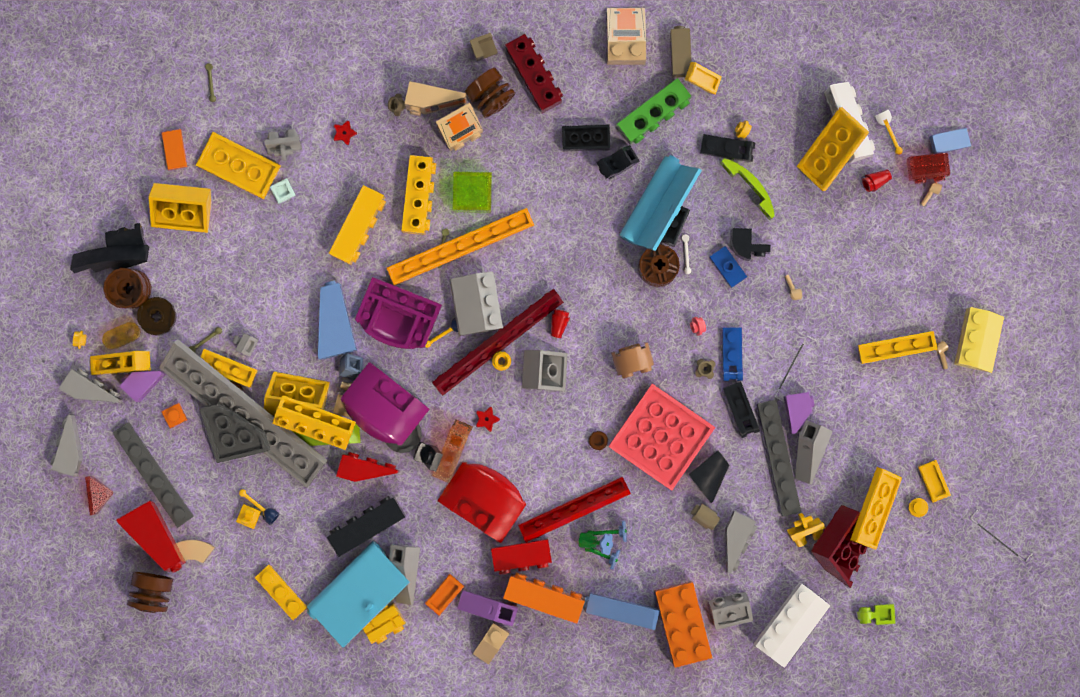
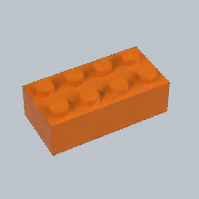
M518 572L515 575L511 574L503 599L576 624L578 623L585 603L582 594L574 591L568 594L563 592L564 589L556 585H552V588L545 586L544 581L534 578V581L527 580L526 575Z
M689 581L654 590L673 666L677 668L712 659L693 582Z

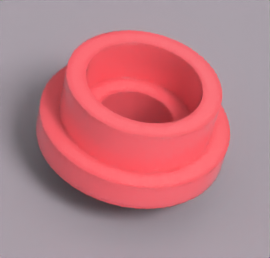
M693 317L692 322H690V328L693 333L700 336L703 332H706L705 322L702 317Z

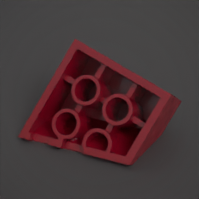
M841 505L818 541L814 544L811 552L825 571L851 588L853 584L850 581L853 571L858 572L860 567L858 565V558L860 554H865L867 546L850 540L860 512Z

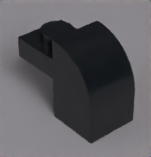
M629 145L619 149L611 156L600 159L596 163L599 166L600 173L606 179H612L640 161Z
M731 229V248L740 259L750 261L751 254H754V257H765L766 254L770 253L771 245L751 244L752 229Z

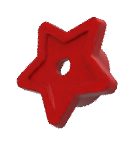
M346 121L343 125H334L337 132L333 139L334 141L342 140L346 145H349L351 137L357 135V132L351 129L350 121Z
M489 407L485 412L476 411L479 418L476 427H485L491 432L493 424L500 421V418L493 415L492 407Z

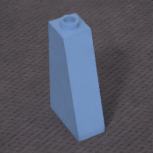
M336 281L324 283L325 286L320 287L319 360L358 351L342 287Z
M589 593V597L585 596L583 608H586L585 612L588 614L652 630L656 628L659 615L658 608Z

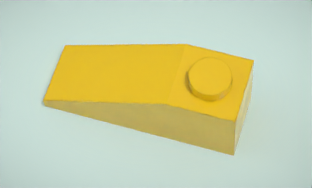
M130 351L90 356L91 375L151 371L150 351Z

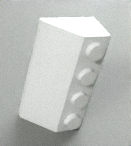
M849 82L830 85L824 93L832 116L839 107H843L868 130L866 122H863L860 116L862 115V109L859 104H856L854 99L856 97L854 87H850ZM868 135L848 160L849 164L871 157L874 154V143L872 140H869Z
M799 582L754 642V645L785 668L830 605Z

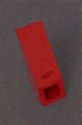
M348 452L347 455H342L336 477L358 482L397 474L399 470L395 469L396 465L386 462L384 466L379 465L376 459L367 457L366 460L359 459V454Z

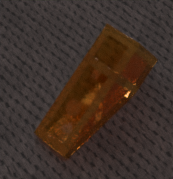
M455 419L441 451L443 456L437 471H433V477L447 483L451 481L473 426Z

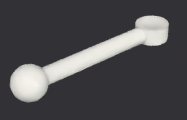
M685 234L682 236L685 253L684 273L690 274L691 268L689 267L688 255L689 236Z

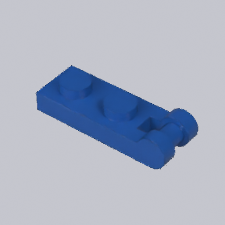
M742 327L722 328L723 381H729V379L743 381ZM729 366H736V372H729Z

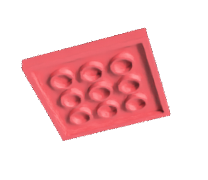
M651 384L608 447L672 491L715 427L654 384Z

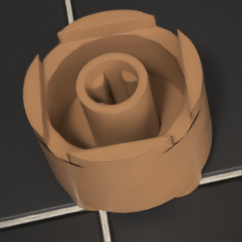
M644 342L645 346L642 347L638 343L621 348L618 354H615V351L611 352L617 375H621L622 379L633 376V372L636 371L645 373L652 370L651 366L654 365L648 342Z

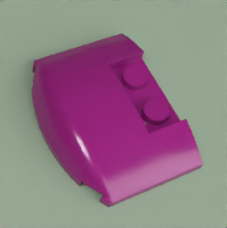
M372 277L355 320L361 324L367 334L386 345L401 349L425 348L442 304Z
M370 362L341 397L348 415L364 432L382 442L400 446L430 410Z

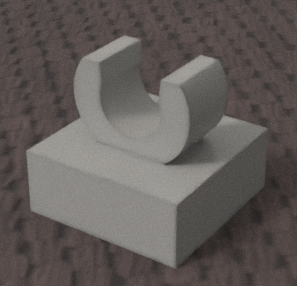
M244 333L242 338L235 335L232 342L238 345L235 349L236 351L250 357L258 340Z

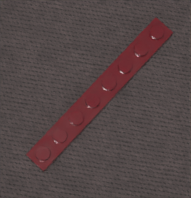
M555 289L544 294L541 299L530 305L528 309L516 316L502 329H499L476 349L469 352L446 372L439 375L432 382L442 396L493 358L494 354L502 351L564 302Z

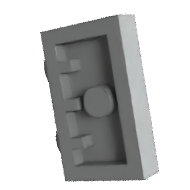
M737 592L730 596L717 597L709 601L716 630L753 621L750 601L746 592Z

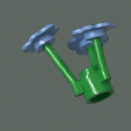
M622 521V526H619L618 530H588L587 533L581 532L579 547L585 548L586 552H592L609 559L610 569L613 570L621 550H617L616 554L612 553L611 556L609 555L613 547L612 534H619L620 537H623V541L627 542L625 521ZM595 535H604V536H603V538H602L600 541H598V540H597V536H595ZM596 545H599L601 551H598L593 548H595Z

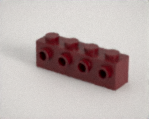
M523 34L505 44V48L543 114L561 104L563 94L560 88H555L552 83L554 78L549 70L546 71L543 67L545 62L541 54L537 55L533 49L536 46L532 38H527L526 34Z

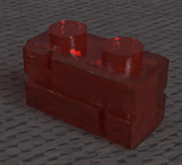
M948 153L910 156L907 158L909 181H915V184L926 183L928 179H933L934 182H942L950 176Z

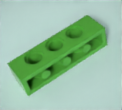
M677 78L617 123L616 127L629 144L633 142L637 144L645 138L644 134L650 131L652 133L660 127L658 123L662 120L668 121L675 115V110L678 108L682 110L690 104L691 94ZM671 97L675 100V104L668 106L665 103V99ZM650 110H659L660 116L652 117ZM641 120L645 123V127L638 129L634 123Z

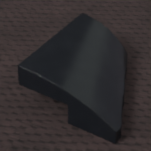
M134 224V229L131 230L122 227L118 230L105 232L106 246L147 245L143 238L144 230L141 224Z
M717 450L688 475L709 502L712 503L730 465L719 450Z

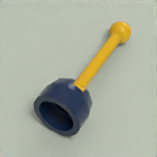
M456 318L452 320L449 329L428 340L425 347L429 348L433 342L451 331L458 332Z
M241 489L239 491L241 497H245L263 512V519L269 525L273 524L280 515L273 508H263L246 494V490Z

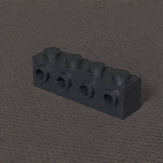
M387 496L379 501L380 506L375 509L371 506L362 511L364 515L357 519L354 516L346 521L347 525L343 528L337 526L329 531L331 535L327 539L338 557L407 517L395 497L390 498Z

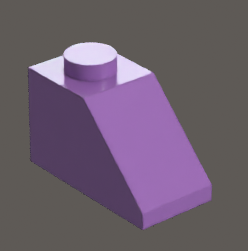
M162 371L127 373L122 378V384L119 387L135 402L140 403L166 374Z
M809 392L784 396L790 434L797 433L812 412L814 399L813 396L809 395Z

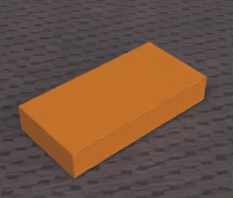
M182 130L162 132L168 170L188 167Z
M449 574L425 604L440 616L463 589L464 585Z

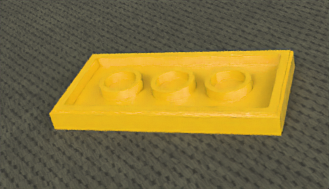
M839 107L796 167L820 190L826 191L869 134V131L843 107Z
M212 132L196 163L197 167L263 200L281 165L215 132Z
M876 467L850 540L869 548L877 549L902 477Z

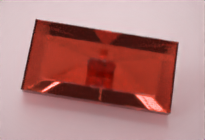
M87 476L85 480L90 515H96L111 498L113 491L95 477Z

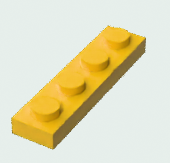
M934 331L857 345L861 364L938 350Z

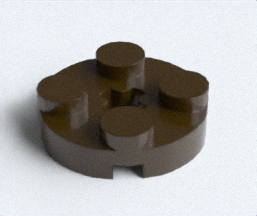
M161 297L147 299L137 311L139 325L146 333L151 335H164L170 332L176 323L177 315L174 306L168 300ZM156 311H159V314L162 315L158 322H155V319L152 318V314H156Z

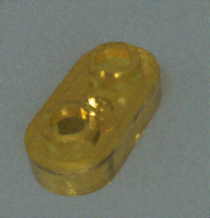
M127 322L105 332L102 341L105 347L117 349L136 341L140 337L141 330L137 324ZM129 329L134 330V334L132 336H129L128 334ZM115 336L117 339L115 343H111L110 341L111 337Z

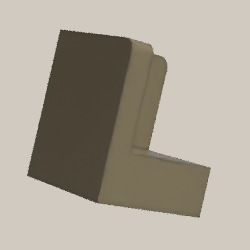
M491 33L470 40L476 61L498 53Z

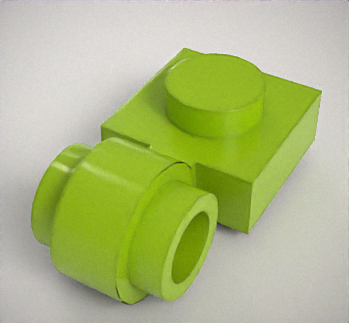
M894 604L874 605V612L871 611L870 607H859L857 620H860V624H869L874 618L875 625L896 624Z

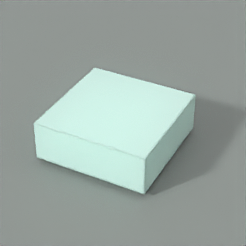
M287 178L270 186L278 204L296 196Z

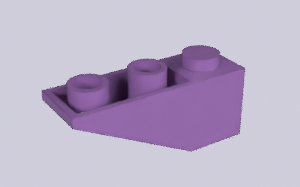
M463 590L458 609L513 626L518 606Z

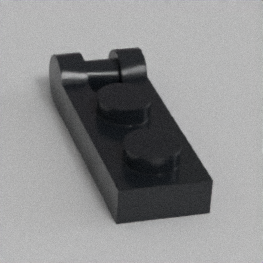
M703 134L700 154L753 162L754 156L752 152L755 149L756 143ZM740 147L745 148L744 154L739 153Z
M740 381L723 388L741 438L747 437V434L752 432L754 434L760 432L742 382ZM749 420L751 425L744 427L743 422Z

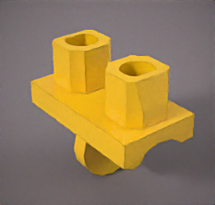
M803 513L798 514L799 520L793 522L795 527L787 529L790 538L798 547H802L807 544L805 536L812 534L813 539L818 540L825 526L819 517L813 519L811 515L804 517Z

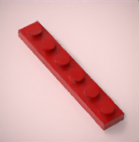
M621 477L518 526L527 543L631 493L624 478Z

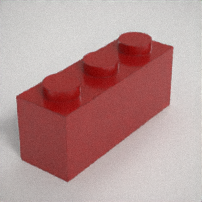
M548 539L491 548L494 572L499 571V575L511 573L510 569L518 568L519 572L530 570L529 566L537 565V568L549 567L548 563H552Z

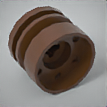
M495 67L480 75L464 91L472 103L482 100L477 109L479 111L483 110L482 115L484 118H488L501 111L516 94L513 89L508 90L510 87L508 83L499 86L503 76Z
M661 244L657 247L656 251L646 249L638 264V271L642 280L649 286L656 288L665 287L670 284L677 276L680 268L679 257L676 252L669 246ZM658 261H661V264L664 265L661 270L654 266Z
M120 268L112 271L104 281L103 290L105 298L113 306L134 309L140 307L141 304L149 299L152 286L150 279L142 271ZM133 286V290L127 291V287Z
M133 572L130 585L139 588V590L129 592L128 595L137 598V600L129 599L127 600V605L143 612H167L168 606L160 604V602H169L170 599L162 596V592H171L174 579L152 573Z

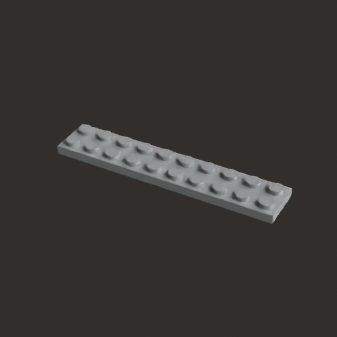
M176 340L173 343L159 369L205 406L221 403L264 430L270 450L263 453L308 488L328 460L291 430L272 424L274 417L180 340Z

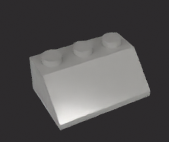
M493 271L449 279L459 336L491 332L503 328Z

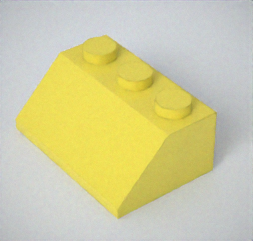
M967 308L954 365L992 373L1004 317L978 308Z

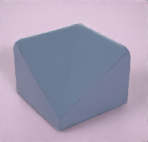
M345 353L340 359L339 376L355 380L363 370V358Z

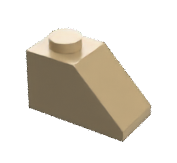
M493 622L473 655L490 664L510 632L496 622Z

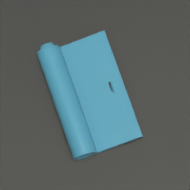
M669 155V157L664 156L619 236L631 244L656 251L702 170L679 164L680 160L672 155Z
M372 541L307 605V613L314 620L317 619L341 647L344 648L410 581L387 558L385 551L375 541Z

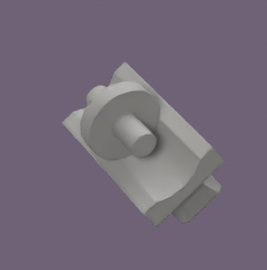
M295 129L287 130L286 137L279 138L278 132H269L267 140H264L267 153L274 154V156H282L283 161H287V155L294 154V151L302 150L300 138L297 136Z

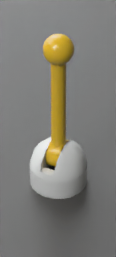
M886 110L876 115L877 122L880 125L886 126L896 148L895 153L898 155L902 154L903 149L899 147L889 125L892 119L890 111Z

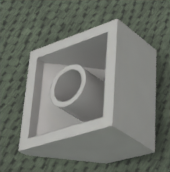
M524 350L522 389L565 391L568 353Z

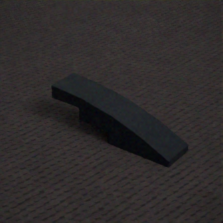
M108 246L76 253L72 256L70 270L73 273H78L91 269L96 273L108 268L116 270L136 266L147 262L149 246Z

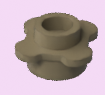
M397 93L395 97H391L388 101V109L394 112L395 116H400L401 111L406 108L401 94Z
M699 359L695 375L699 378L703 376L712 379L714 377L713 370L716 366L713 360L704 361Z

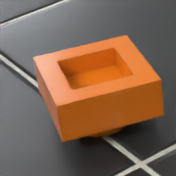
M180 403L161 411L170 429L188 420Z

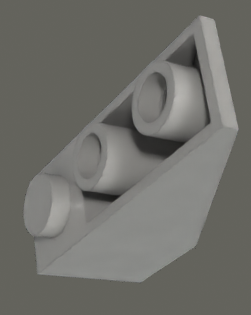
M80 368L78 370L71 369L59 387L60 390L74 399L123 402L119 398L121 394L113 389H110V391L103 388L104 383L97 379L92 381L87 377L88 373Z
M68 414L62 422V436H59L57 439L56 447L58 449L56 454L52 456L50 464L53 471L70 476H78L83 454L75 415Z
M805 421L798 440L795 479L812 485L833 431L819 424Z
M733 511L725 527L726 572L730 574L732 570H737L740 564L738 558L741 553H745L749 545L746 543L749 536L752 537L757 529V526H755L756 521L736 511Z
M391 545L389 560L410 581L395 597L397 603L413 605L420 547L409 545Z

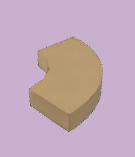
M186 540L176 543L185 561L197 560L204 563L215 549L213 545L199 540Z

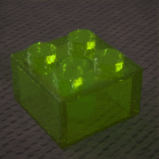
M453 172V213H492V172Z

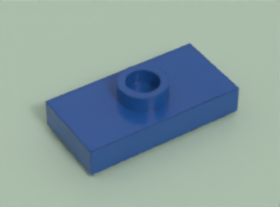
M726 246L709 257L731 288L747 278V275Z

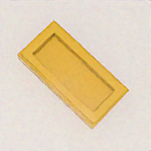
M691 62L685 80L710 94L716 95L722 77L696 62Z
M937 460L918 466L932 503L951 496Z

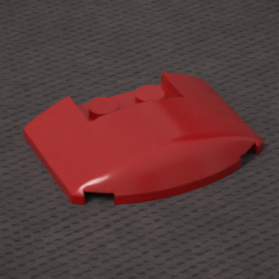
M462 462L437 500L443 506L499 543L503 542L527 505L525 500L523 502L519 490L505 476L489 467L480 464H467V462Z

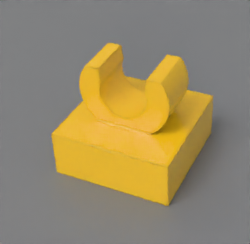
M243 504L236 522L255 529L262 511Z

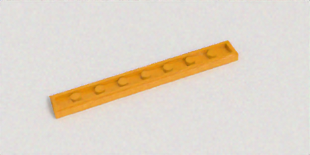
M525 208L387 267V271L395 286L533 227L534 223L528 209Z

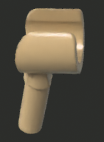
M932 183L927 195L920 204L925 206L933 193L939 195L942 185Z
M789 275L784 276L789 285L791 299H802V290L795 289Z
M941 341L937 344L938 350L936 351L940 355L943 369H948L944 352L949 350L946 342Z

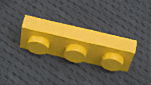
M203 349L200 356L225 378L251 388L258 370L206 349Z
M270 564L255 577L292 620H295L307 609L306 604Z

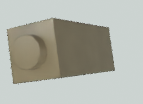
M675 26L670 31L672 78L686 77L692 62L690 28Z

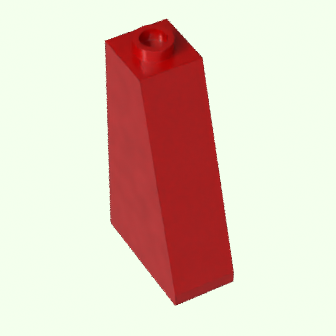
M148 501L116 519L117 523L164 571L175 573L182 569L181 565L185 564L186 561L155 502Z

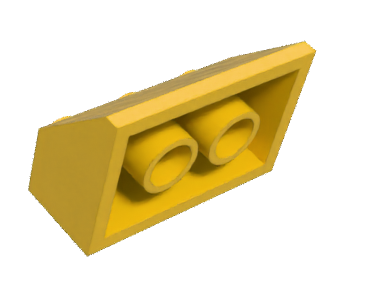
M154 183L149 194L151 227L208 233L211 189Z
M273 372L264 397V409L275 416L282 396H286L325 410L330 382Z

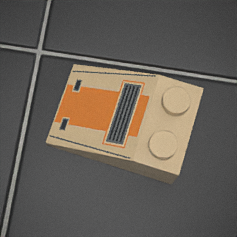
M607 8V65H645V8Z
M409 81L404 104L406 109L410 111V114L421 116V113L429 114L467 104L466 93Z
M470 102L436 121L439 133L450 151L453 149L457 151L463 148L465 142L468 140L473 142L479 139L481 133H483V129Z

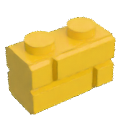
M393 603L374 617L363 630L371 644L374 642L380 644L388 639L386 635L393 632L395 635L402 631L406 621L396 604Z

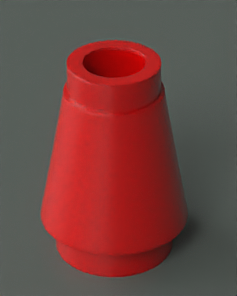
M888 169L867 174L862 179V184L867 192H875L892 180V175Z
M559 309L554 310L551 317L550 336L562 338L570 320L569 312Z

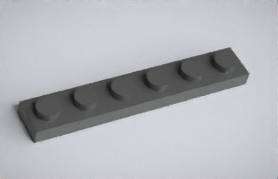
M772 400L758 403L757 407L782 517L802 513L777 401Z
M130 422L114 431L112 434L176 527H180L193 518L194 515Z

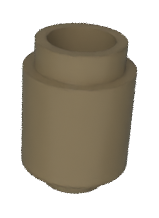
M703 503L700 506L696 504L690 513L693 515L691 519L705 529L713 530L720 520L717 513Z

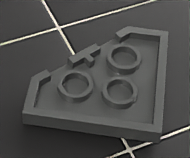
M221 403L200 408L217 463L270 450L264 430Z

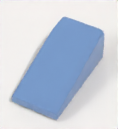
M967 128L939 133L929 137L934 155L971 147Z

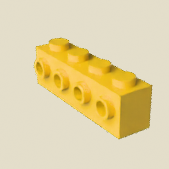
M410 155L402 233L426 235V231L430 230V220L427 219L428 212H432L433 201H430L429 198L430 193H434L435 182H431L432 174H436L437 163H433V157Z
M364 185L362 186L329 252L331 256L349 265L357 262L360 256L358 251L361 245L365 246L369 235H367L369 229H373L376 225L378 211L382 212L385 207L384 195Z
M282 396L272 424L346 450L356 422Z

